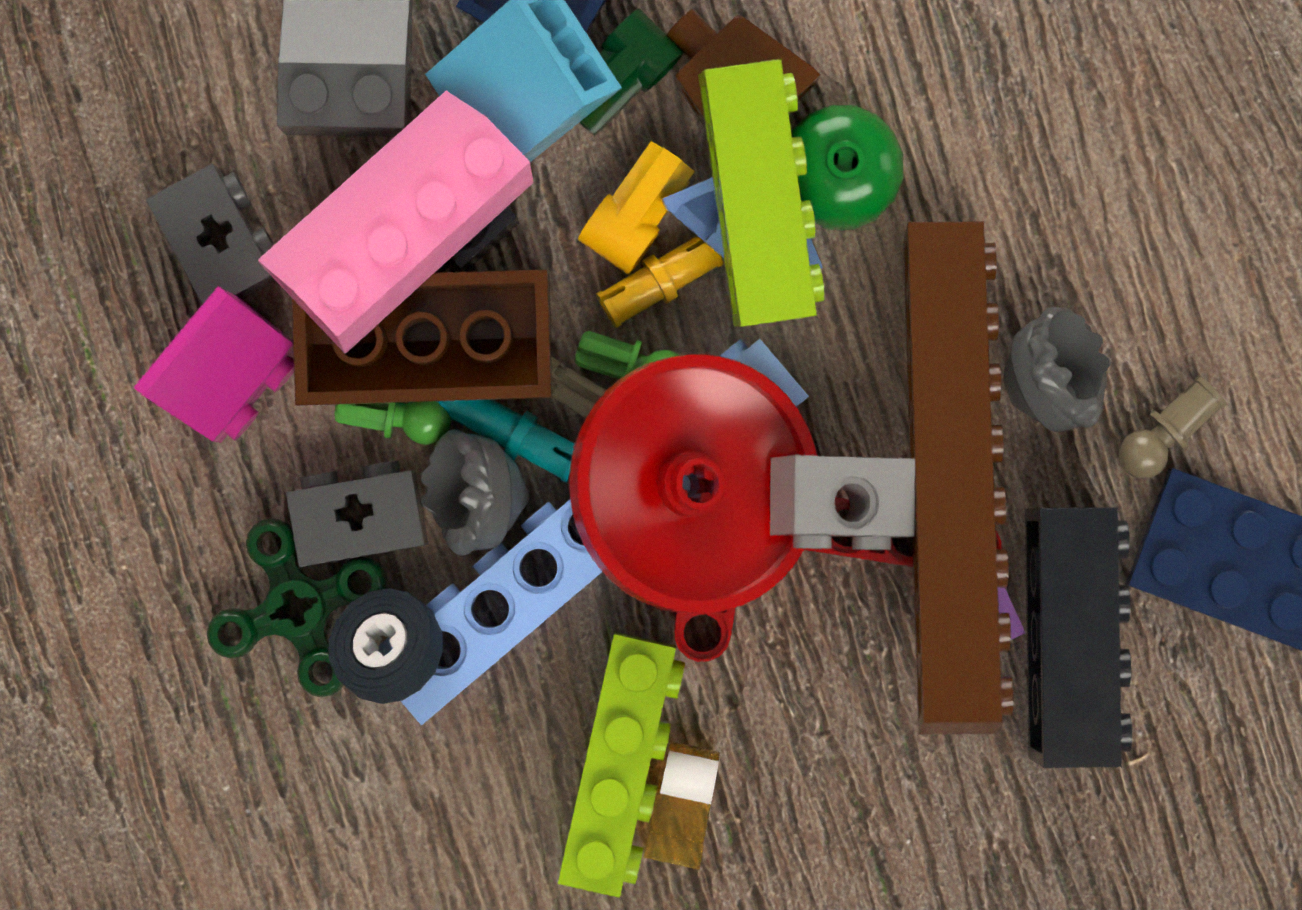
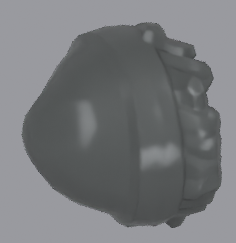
M1050 307L1043 311L1039 318L1026 324L1023 329L1015 334L1011 345V352L1004 367V385L1012 405L1041 423L1050 431L1059 433L1080 426L1084 428L1093 427L1098 422L1104 409L1103 401L1107 385L1106 371L1111 365V360L1105 354L1099 353L1103 338L1100 334L1091 331V327L1085 323L1086 321L1082 316L1075 314L1069 309Z
M458 429L448 431L436 443L435 450L429 457L428 466L421 474V482L427 485L426 494L420 498L419 503L433 514L436 523L442 529V536L447 546L460 556L468 555L473 550L497 547L528 504L529 493L518 465L510 455L502 450L497 441L478 434H466Z

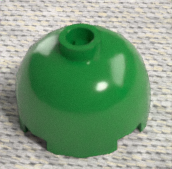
M829 105L807 114L791 130L792 138L801 137L803 140L807 172L806 175L797 176L801 201H811L816 224L821 225L822 228L827 230H854L876 221L895 201L904 179V154L894 131L877 114L855 105ZM835 154L838 155L837 165H834L833 162ZM856 158L857 166L852 169V160Z

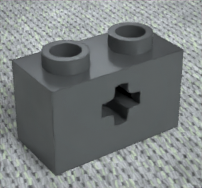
M212 163L145 199L202 305L218 286L245 299L276 282L258 262V259L275 244L264 227L254 232L243 209L251 206L252 203L235 172L224 176L222 171ZM215 222L226 229L233 228V231L225 237L229 248L224 251L219 250L213 245L206 246L205 244L206 241L213 237L209 226Z
M399 460L363 466L364 478L339 483L337 471L300 477L302 489L286 492L299 567L429 545L423 509L419 503L420 492L416 471L401 472ZM356 494L360 503L372 504L374 513L373 516L363 519V529L359 531L356 530V525L353 521H342L340 511L351 506V496Z

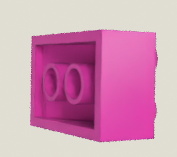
M218 286L133 388L212 442L221 443L227 435L235 441L257 417L259 412L252 405L267 387L277 392L294 373V359L292 358L294 356L293 340L245 300Z

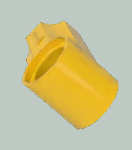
M650 141L613 195L609 193L599 204L577 240L630 275L661 230L658 225L668 212L661 199L684 190L690 183V179L695 174V171L676 155Z

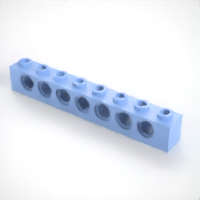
M760 338L749 348L742 339H739L720 355L721 357L748 365L764 374L790 398L796 407L809 397ZM685 475L683 477L682 486L685 490L689 492L691 486L690 480ZM570 500L558 510L550 502H547L521 525L528 535L516 546L508 551L500 543L472 566L480 576L463 591L460 592L455 584L452 583L426 605L434 613L441 631L449 632L457 638L461 651L459 659L454 665L448 667L437 666L434 675L421 690L401 701L420 725L429 720L602 573L592 560L585 546L576 542L570 534L569 522L573 516ZM534 549L548 551L557 562L555 578L551 583L544 586H536L529 583L522 573L521 565L523 558ZM494 590L506 598L509 605V613L501 625H484L475 616L474 602L481 592ZM389 637L379 645V652L384 656L393 649L390 645L389 640L391 638Z

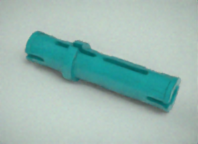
M495 400L436 401L447 411L452 420L484 437L494 439L500 446L505 448L504 452L510 455L513 460L520 456L561 478L563 482L567 483L569 481L570 465L575 443L537 423L538 416L528 411L521 415Z

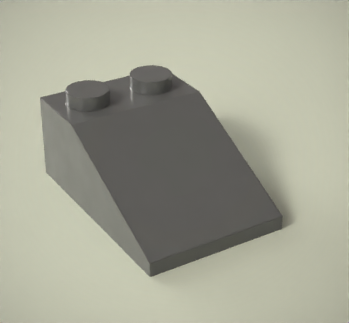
M283 0L278 58V128L285 135L395 137L410 123L413 0Z

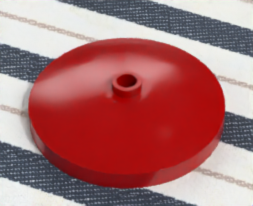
M689 354L657 360L631 371L613 384L595 403L579 431L574 446L569 476L570 501L575 524L585 548L599 569L617 587L635 599L659 609L680 613H715L745 605L759 598L788 574L805 549L792 548L793 536L770 535L771 458L793 455L818 456L808 426L794 403L773 381L752 367L736 360L714 355ZM685 475L690 480L691 486L689 492L685 490L682 486L683 477Z

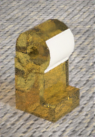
M670 741L662 780L659 779L643 858L700 870L720 752Z

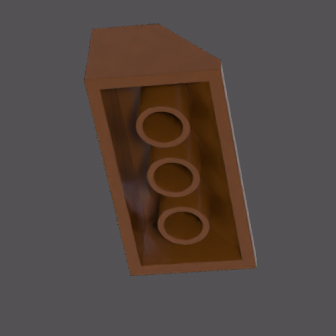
M547 269L434 273L346 354L292 298L295 406L552 398L550 275Z

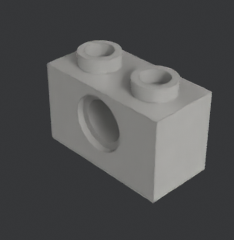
M801 455L771 458L770 535L793 536L792 548L830 549L832 536L852 537V549L891 550V537H914L915 459ZM840 488L845 490L850 500L849 512L844 519L838 515L835 509V496Z

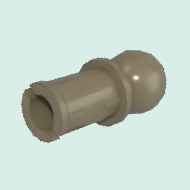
M1198 375L1194 382L1160 414L1153 411L1149 415L1156 424L1151 431L1140 430L1126 436L1119 451L1120 463L1125 472L1139 479L1151 478L1161 473L1168 462V448L1175 444L1182 451H1185L1189 447L1186 440L1219 409H1223L1227 405L1226 401L1208 381Z

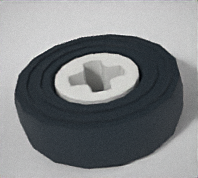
M391 588L368 592L351 602L337 618L329 638V661L338 681L360 699L379 704L402 701L421 690L434 675L443 653L442 631L434 613L411 593ZM382 635L391 638L389 641L393 647L385 656L378 652L379 646L376 643V640H382Z

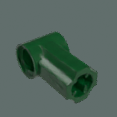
M640 8L620 23L600 47L602 50L600 53L601 57L622 88L579 122L594 137L641 90L646 93L654 87L677 64L684 54Z

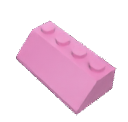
M445 91L260 257L258 262L346 354L533 184L530 161L485 115L450 92Z

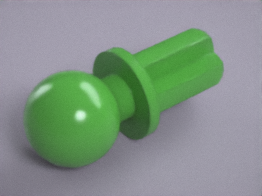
M585 331L581 336L575 354V363L579 367L621 379L643 365L680 355L670 350H659L646 356L639 353L642 345L640 340H636L635 345L592 331Z
M436 401L408 402L407 404L335 405L334 410L335 421L340 424L384 431V438L388 439L392 438L394 427L403 428L404 433L409 439L422 445L438 442L449 431L451 425V417Z

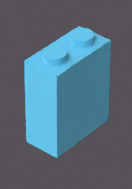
M509 0L425 74L439 96L448 91L485 115L530 162L622 88L565 0Z

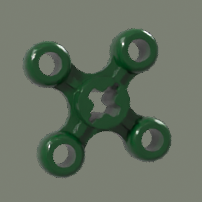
M275 518L261 520L253 525L248 532L246 549L252 561L261 566L268 575L270 585L268 596L262 604L254 609L242 610L231 608L216 614L208 624L206 633L208 643L212 650L221 657L234 659L243 657L251 652L257 642L266 636H283L291 641L298 651L299 664L297 676L302 688L312 696H332L344 686L338 681L334 670L333 677L329 683H321L313 676V667L317 661H326L331 665L329 661V642L326 639L325 633L326 621L334 610L341 606L349 605L365 595L358 593L352 587L351 579L356 571L364 570L371 576L372 586L368 592L386 589V572L375 560L367 557H358L344 563L337 574L329 579H310L297 566L292 527L283 520ZM270 531L277 533L282 542L281 549L275 555H269L262 547L263 537ZM292 590L298 598L309 597L311 599L317 597L318 599L317 603L312 604L313 608L308 609L304 613L306 623L301 625L297 617L286 619V617L278 618L277 616L278 612L283 611L282 607L291 603L289 592ZM229 622H235L242 629V639L237 645L230 644L224 638V627Z

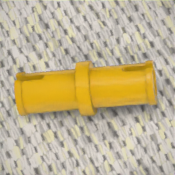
M695 236L658 259L656 256L651 255L642 260L643 268L606 290L597 292L596 297L608 319H611L613 326L618 328L623 322L660 300L667 304L678 298L677 290L714 268L724 265V262L717 252L700 237Z

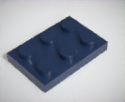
M1168 468L1126 584L1134 589L1302 651V516L1180 470Z

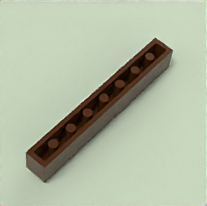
M984 221L908 222L903 241L909 450L910 459H915L914 537H912L918 735L996 734L1003 723V716H1012L1013 714L1012 677L1001 676L1000 651H1010L1011 622L1009 612L999 613L998 588H1007L1008 554L1006 549H996L995 525H1005L1006 494L1004 487H994L993 463H1002L1004 438L1002 425H992L991 402L1000 401L1001 368L999 363H989L988 341L998 340L999 311L997 303H987L986 280H995L996 245L995 243H985Z

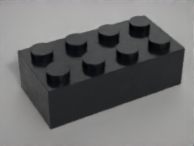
M1118 507L1025 509L1029 759L1043 768L1122 767V752H1130L1132 748L1130 713H1121V687H1130L1131 684L1129 649H1120V623H1129L1130 620L1129 586L1127 584L1119 585V559H1127L1129 555L1127 520H1118Z

